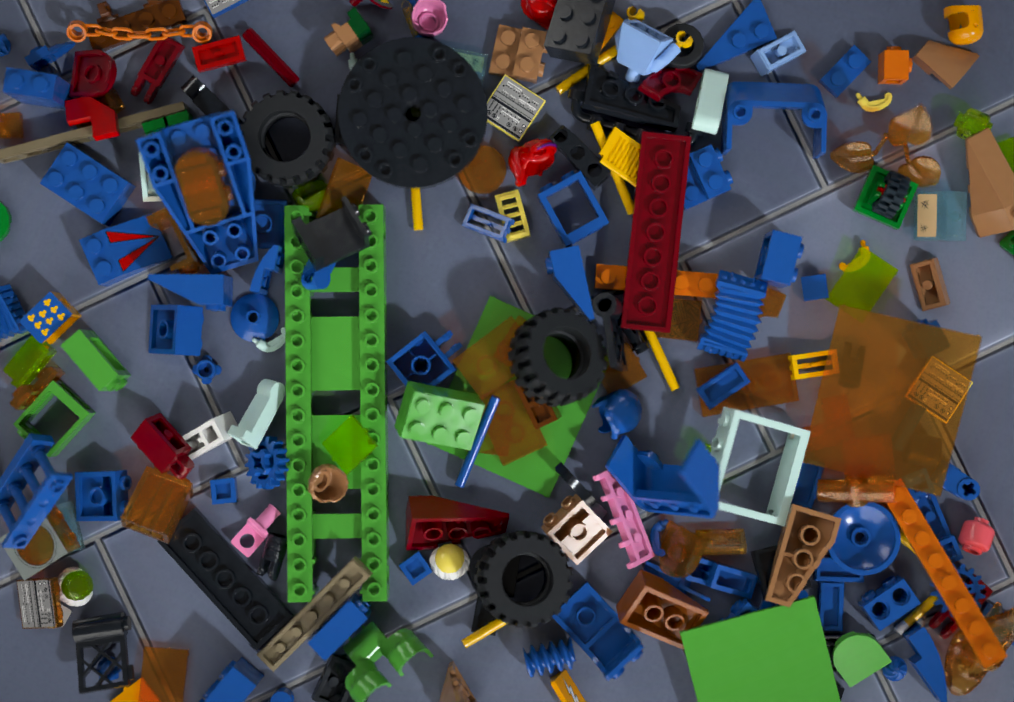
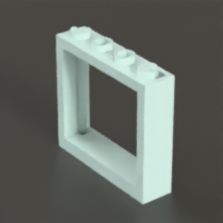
M723 407L721 418H718L716 436L711 443V455L720 466L719 492L740 419L787 432L788 435L766 513L719 501V510L785 527L811 431Z

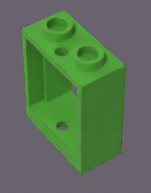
M79 329L60 345L99 391L110 392L114 389L119 391L128 383L126 379L131 374L94 331Z
M53 380L13 424L18 428L17 433L23 439H26L29 433L41 434L30 422L54 396L72 410L79 419L51 447L47 453L48 457L58 456L96 414L91 407L61 380Z

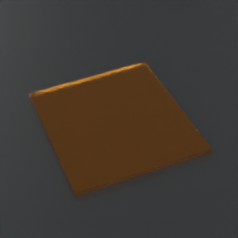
M840 305L809 429L811 433L803 462L941 496L982 336Z

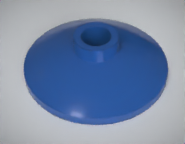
M248 294L234 304L230 316L231 325L235 333L246 341L253 342L252 338L254 337L258 340H266L275 333L279 325V311L270 298L262 294ZM252 313H256L258 316L255 322H251L249 319Z

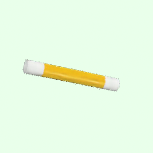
M929 596L897 624L894 629L902 635L934 606L933 602L937 599L936 596Z

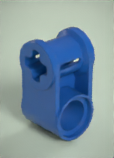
M941 459L930 476L933 484L952 493L956 497L973 500L979 496L980 486L978 482ZM963 484L967 485L970 489L968 493L964 492Z

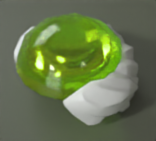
M68 567L59 574L56 593L59 599L69 606L78 607L85 605L93 595V580L82 569Z

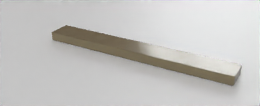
M182 101L118 118L119 131L124 133L143 128L142 123L162 117L166 119V116L186 110L189 111V107ZM92 125L0 149V163L6 164L62 149L66 142L75 146L94 141Z

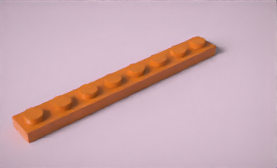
M900 478L879 489L880 495L896 519L982 667L987 668L1008 657L902 479Z

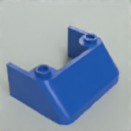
M741 81L731 82L727 85L722 109V155H726L732 149V125L741 126L748 123L752 118L753 108L801 110L803 123L809 128H814L813 159H818L826 153L827 111L821 91L817 86L813 84Z
M622 435L605 465L635 504L647 512L711 519L715 517L719 509L720 466L700 439L694 441L682 465L663 464L659 460L658 455L653 451H638L626 435Z

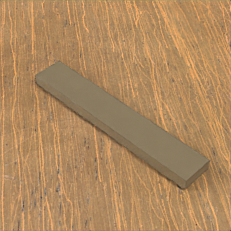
M355 556L256 655L274 672L373 573Z

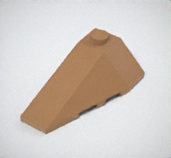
M985 128L965 139L967 169H969L970 181L968 193H970L971 199L969 216L977 236L980 238L1014 230V173L991 130Z
M454 661L450 662L439 702H477Z

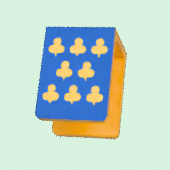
M50 291L20 320V323L39 343L47 341L49 344H53L82 315L61 293Z

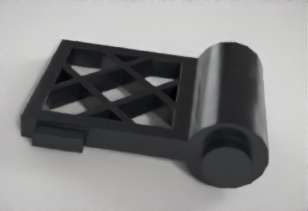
M610 293L598 294L593 301V310L598 316L603 318L609 367L619 372L628 371L622 328H620L623 301Z
M124 611L73 620L72 635L76 643L79 694L131 686V680H135L134 665H129L127 634L128 630H131L132 624L130 616H126ZM120 643L121 652L114 660L105 652L111 644ZM93 647L99 653L89 664L84 660L83 649ZM102 656L112 662L104 674L94 668ZM115 666L122 670L123 681L112 682L107 678ZM92 670L101 678L95 686L86 687L85 678Z

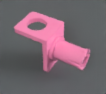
M269 504L256 520L249 517L246 525L231 540V544L243 555L250 557L267 538L268 531L266 529L281 515L280 511L272 504ZM245 534L252 535L255 540L250 548H244L240 544V538Z

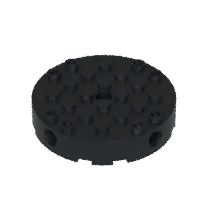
M407 37L382 43L358 60L347 75L342 86L338 103V121L343 141L352 157L365 171L388 185L418 190L436 187L452 180L474 160L486 134L488 111L482 83L475 70L464 57L440 42L426 38ZM418 109L421 112V116L416 121H410L407 118L408 111Z

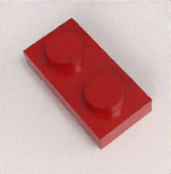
M239 35L192 47L199 73L247 61Z

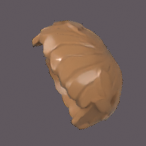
M322 464L316 467L310 475L308 491L312 498L319 502L326 503L330 501L335 503L346 494L349 484L347 475L335 465Z

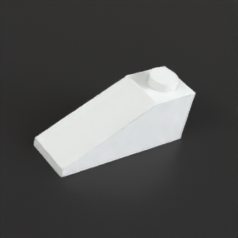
M231 411L207 421L182 436L192 448L187 454L191 460L233 438L227 432L231 425L238 426Z

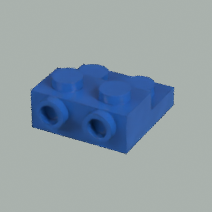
M712 144L689 155L684 211L731 190L730 184H733L731 174L728 170L723 171L720 164L723 161L722 154L718 148L714 149Z
M127 470L75 472L76 521H120L129 519V514L133 510V504L128 499V490L132 486V479L127 474Z

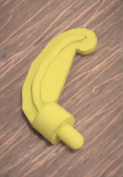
M889 92L884 95V99L870 102L865 96L862 97L860 93L855 95L859 106L867 112L880 111L892 101V94Z

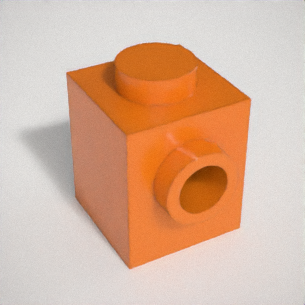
M890 46L878 55V84L902 85L909 80V73L913 65L912 58H909V50H901L899 46Z

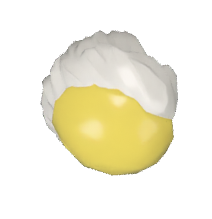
M449 543L433 550L429 562L431 569L438 577L445 580H455L463 576L468 570L470 558L464 549L456 544Z

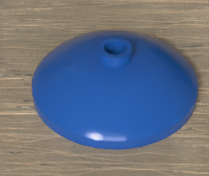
M853 501L840 507L832 515L841 518L835 543L828 552L839 567L856 575H872L886 569L894 561L900 548L901 534L896 519L886 508L870 501ZM858 532H861L863 536L860 541L855 539V535Z

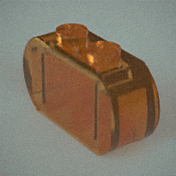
M195 147L187 150L178 160L175 172L189 218L195 223L204 226L217 224L225 218L230 208V201L233 200L230 185H225L223 176H226L223 161H218L217 155L207 148Z

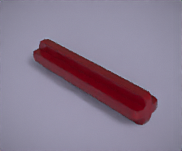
M252 28L247 29L242 36L247 43L289 87H293L298 83L299 77Z

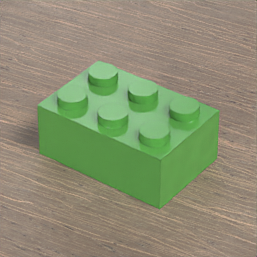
M408 381L394 427L401 438L471 451L485 404L477 394Z

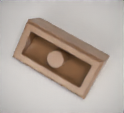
M938 258L910 264L922 312L949 305L950 300Z

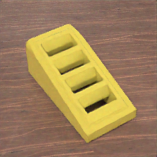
M519 190L495 195L499 214L509 218L518 216L521 218L520 221H516L510 228L523 225V230L507 234V243L531 237ZM511 198L516 199V202L502 205L501 202ZM518 207L519 211L505 215L504 210Z

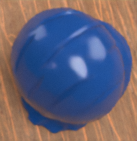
M618 389L607 396L599 397L592 405V408L598 407L599 414L603 420V425L598 428L599 433L612 432L610 438L613 440L618 438L617 435L630 432L636 428L642 417V406L639 398L631 391L625 389Z

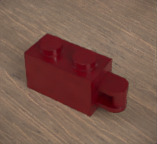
M161 413L145 418L130 437L162 474L170 470L176 478L183 480L194 468V462L187 455L192 449L191 446Z

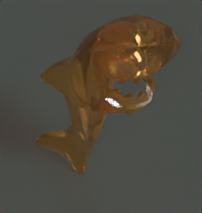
M998 601L984 618L1006 653V650L1014 642V607L1003 612L1002 604ZM959 630L952 637L945 656V679L949 691L952 695L957 696L970 693L981 683L986 673L996 671L1002 665L1004 659L987 668H983L962 631Z

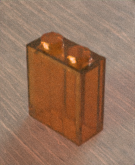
M146 466L121 516L122 526L169 544L193 494V483L187 478L181 480L167 472L162 474L156 467Z

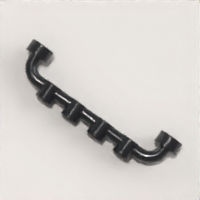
M570 88L567 98L572 100V114L577 120L587 124L586 129L593 131L590 124L600 121L603 129L612 131L614 127H617L628 136L634 137V140L639 144L642 131L650 132L584 113L580 107L583 102L584 91ZM687 122L684 132L688 133V136L691 137V146H693L698 136H704V132L691 129L692 122Z

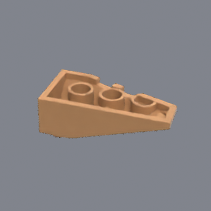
M791 504L785 527L782 526L766 592V601L790 608L806 585L811 574L817 569L821 563L820 561L835 543L841 518Z

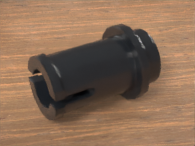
M622 330L633 347L632 352L635 351L639 355L650 348L648 345L649 341L644 339L640 330Z

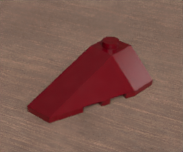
M408 496L406 507V550H432L438 548V544L452 541V544L461 543L460 539L471 536L475 539L506 533L509 513L437 496Z

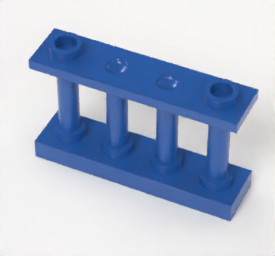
M29 433L0 477V513L9 529V533L1 543L3 548L25 549L73 478L72 473L55 472L47 457V453L55 443L49 435ZM39 465L46 476L41 485L34 474ZM27 483L34 495L29 503L22 492ZM15 501L22 513L17 521L11 511Z

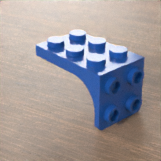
M587 581L570 596L567 604L563 603L561 605L562 611L558 615H552L557 623L593 660L607 681L611 678L617 679L625 671L624 666L630 660L635 662L643 654L642 649L644 645L640 637L630 627L620 624L618 614Z

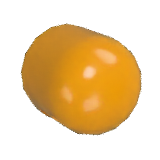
M952 5L943 9L944 18L948 19L950 32L947 35L950 42L956 45H968L977 42L982 37L984 27L980 5Z

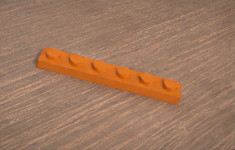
M596 264L594 289L624 291L627 266ZM677 270L674 295L717 298L714 292L719 290L715 284L718 274Z

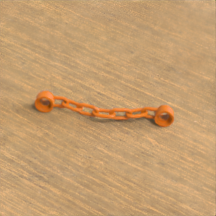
M73 20L69 23L66 34L73 42H82L86 37H97L100 35L112 36L116 40L126 41L132 39L157 41L180 35L182 37H192L198 43H207L212 37V27L207 22L199 21L195 25H181L179 28L166 29L164 27L148 28L145 31H133L126 27H113L111 29L101 27L99 24H85L80 20ZM74 27H80L82 31L77 32L74 30ZM88 27H96L95 33H88ZM184 28H193L192 34H185ZM205 28L207 32L201 33L198 29ZM118 31H128L127 37L116 35ZM162 31L163 36L151 37L152 34L150 32Z

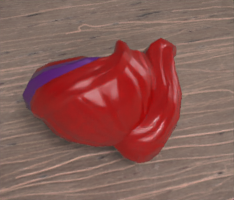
M546 138L530 140L523 146L514 147L510 151L508 164L509 169L516 178L515 185L518 187L525 185L528 176H542L543 172L554 162L557 145Z

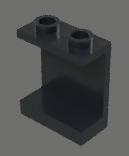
M346 196L341 197V209L306 225L301 216L291 220L293 232L315 271L370 246V228L366 222H361L355 203L350 204Z

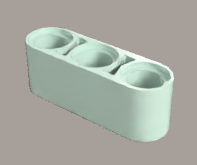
M708 68L704 69L691 129L716 135L729 79L728 73Z

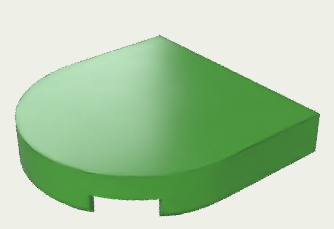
M853 631L842 635L835 642L832 653V661L835 668L850 688L892 662L877 639L869 633H856Z

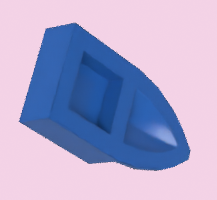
M65 42L51 47L46 45L33 48L30 54L24 58L31 68L38 71L65 55L74 47L75 43Z

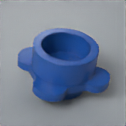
M205 355L202 357V361L192 367V372L202 379L203 384H210L213 377L221 374L222 368L212 361L210 355Z

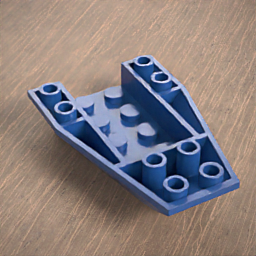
M234 110L212 113L171 125L136 139L153 189L210 274H216L259 261L251 158Z

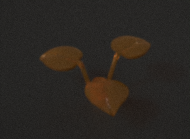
M922 104L894 117L889 123V131L883 134L882 140L874 151H871V146L867 142L854 141L841 145L830 153L831 159L842 169L851 173H863L873 167V157L878 154L886 140H889L893 146L903 145L905 161L907 163L899 166L898 173L911 178L912 182L919 184L917 188L936 185L939 183L941 167L935 159L927 156H918L911 160L909 156L908 142L912 145H922L932 135L931 119Z

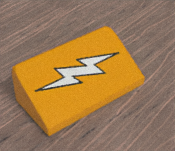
M564 669L550 678V684L561 702H586L567 670Z

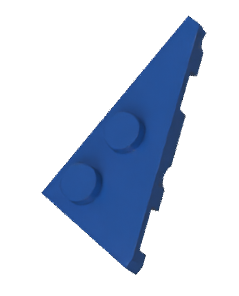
M753 0L696 65V71H704L705 68L709 69L777 39L761 0Z

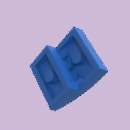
M273 245L268 250L255 271L249 291L268 295L272 272L282 274L285 261L284 248Z

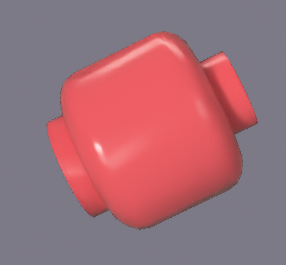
M974 517V520H966L963 523L958 537L962 550L974 555H981L990 550L995 531L988 525V520Z

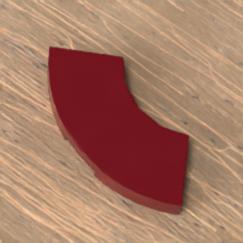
M691 68L661 69L659 72H653L647 76L637 90L657 102L663 96L670 93H683L690 96L703 74Z

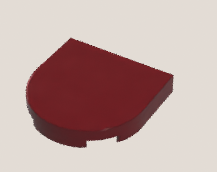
M101 50L75 51L69 98L92 97L98 99L104 96L112 88L117 75V66L112 56Z

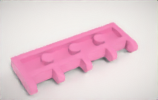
M608 470L592 476L594 481H600L605 494L600 497L601 501L608 502L614 517L609 522L611 525H617L622 542L618 543L619 548H626L631 561L626 564L627 569H632L655 557L634 501Z

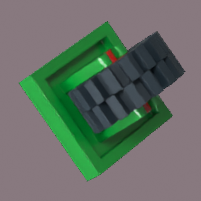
M872 165L852 211L898 230L919 184L912 182L911 178L893 170L887 171Z

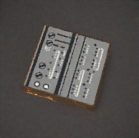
M57 577L28 578L25 581L23 579L16 580L22 629L59 628L64 626L60 586Z

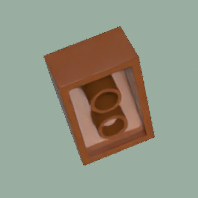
M640 569L616 605L620 624L680 649H684L680 631L700 626L709 614L706 608L663 578Z

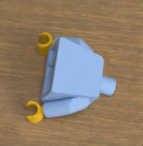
M634 6L628 7L626 11L628 19H624L614 38L617 50L616 59L620 64L628 67L625 79L631 83H638L641 75L645 76L653 72H659L681 52V47L689 48L693 43V38L690 36L685 42H681L686 33L685 31H679L676 35V42L672 43L673 38L641 22L645 17V13L641 8L636 13L637 10Z

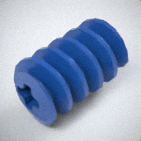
M571 637L568 638L567 645L564 644L562 639H559L558 647H555L553 642L549 641L548 649L544 647L543 643L539 644L538 651L535 650L533 645H530L529 653H526L523 648L527 672L531 678L534 677L535 669L542 676L544 675L545 667L552 674L555 665L562 672L565 663L572 670L573 663L576 661Z

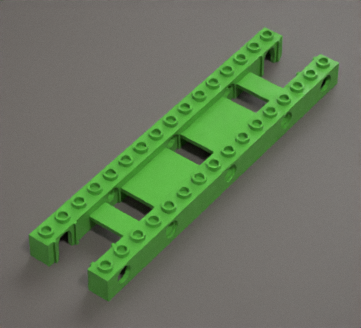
M383 204L358 205L359 219L362 223L366 222L371 231V236H369L370 246L359 251V267H334L330 274L328 287L317 290H307L302 285L301 276L309 258L293 232L291 221L300 216L305 225L316 220L313 208L309 205L284 206L286 448L288 450L286 458H289V461L286 462L289 469L287 471L288 602H311L319 591V587H316V583H313V566L319 560V556H316V539L362 538V557L359 560L373 573L362 584L360 589L362 601H388L390 597L386 362V208ZM315 292H359L360 316L314 317L311 314V296H314ZM327 390H360V415H315V412H312V393ZM322 464H332L341 469L347 475L348 489H361V513L316 514V510H313V498L308 491V479L313 470Z

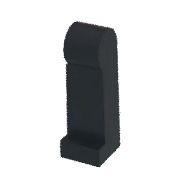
M194 75L180 87L205 115L231 111ZM236 115L239 125L244 124V122Z
M561 125L549 137L578 172H582L589 186L594 191L610 177L611 171L599 162L600 159L564 125Z

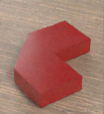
M80 97L65 101L66 121L69 126L91 121L92 134L95 141L120 136L118 115L115 110L92 97Z

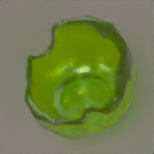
M318 180L297 188L292 192V196L296 205L309 208L310 212H317L329 204L331 191L328 184Z

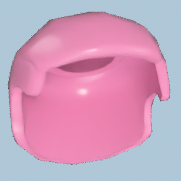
M418 0L411 13L414 29L424 37H435L442 33L448 22L445 3L441 0Z

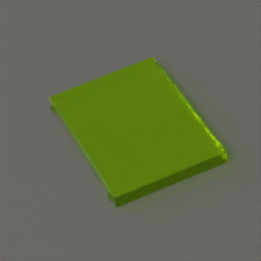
M861 246L830 291L829 298H826V300L862 323L891 280L897 275L898 269Z

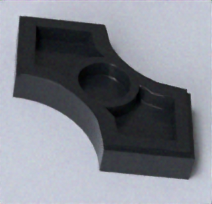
M562 462L555 467L557 473L599 518L602 519L608 514Z

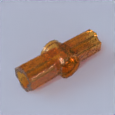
M858 474L847 476L844 480L818 479L817 497L819 502H846L851 507H862L868 502L895 503V481L867 480L865 476Z

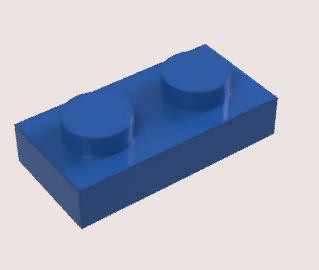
M853 45L819 82L837 98L872 61Z

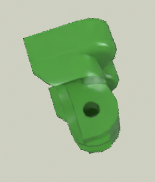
M371 621L366 627L364 625L361 626L363 629L353 638L349 637L350 641L342 647L356 664V667L345 678L346 689L355 702H364L380 686L387 685L389 688L392 686L375 665V662L380 657L385 656L402 677L404 675L402 667L412 656L421 651H425L431 658L434 655L412 630L403 628L387 638L376 623Z

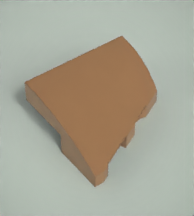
M928 40L913 56L912 61L928 75L933 74L945 86L952 89L979 58V55Z

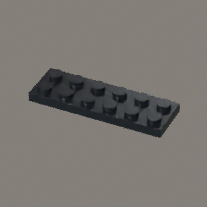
M196 507L157 541L256 650L294 616Z

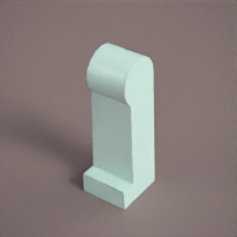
M263 379L259 383L257 394L254 396L238 426L231 425L227 434L242 445L257 449L284 399L286 390L283 383L271 379Z

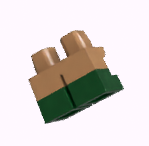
M355 7L347 12L350 17L348 22L342 26L336 23L331 24L334 31L324 37V40L336 56L347 49L350 53L355 52L375 38Z

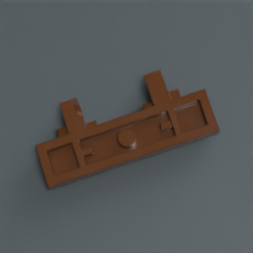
M147 0L148 3L143 5L144 9L121 17L118 14L113 15L110 4L107 1L97 4L101 18L97 19V23L101 27L111 29L113 27H126L133 31H145L148 28L156 27L169 29L188 21L180 0ZM96 27L88 28V33H95ZM118 31L116 36L127 37L128 31ZM153 31V32H150V33H151V34H154V33H157V32H160V31ZM104 35L89 37L93 50H101L103 52L138 40H116L112 36Z

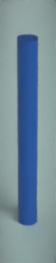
M491 395L477 429L471 451H468L455 482V485L464 488L500 402L501 398Z

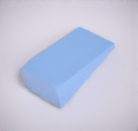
M794 30L756 50L750 58L760 76L763 77L806 52V49Z

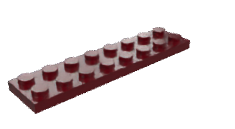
M645 131L641 133L620 328L670 333L691 146L690 136Z

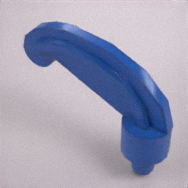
M667 519L659 520L655 523L650 532L652 549L657 556L661 557L666 552L664 549H661L660 532L666 528Z

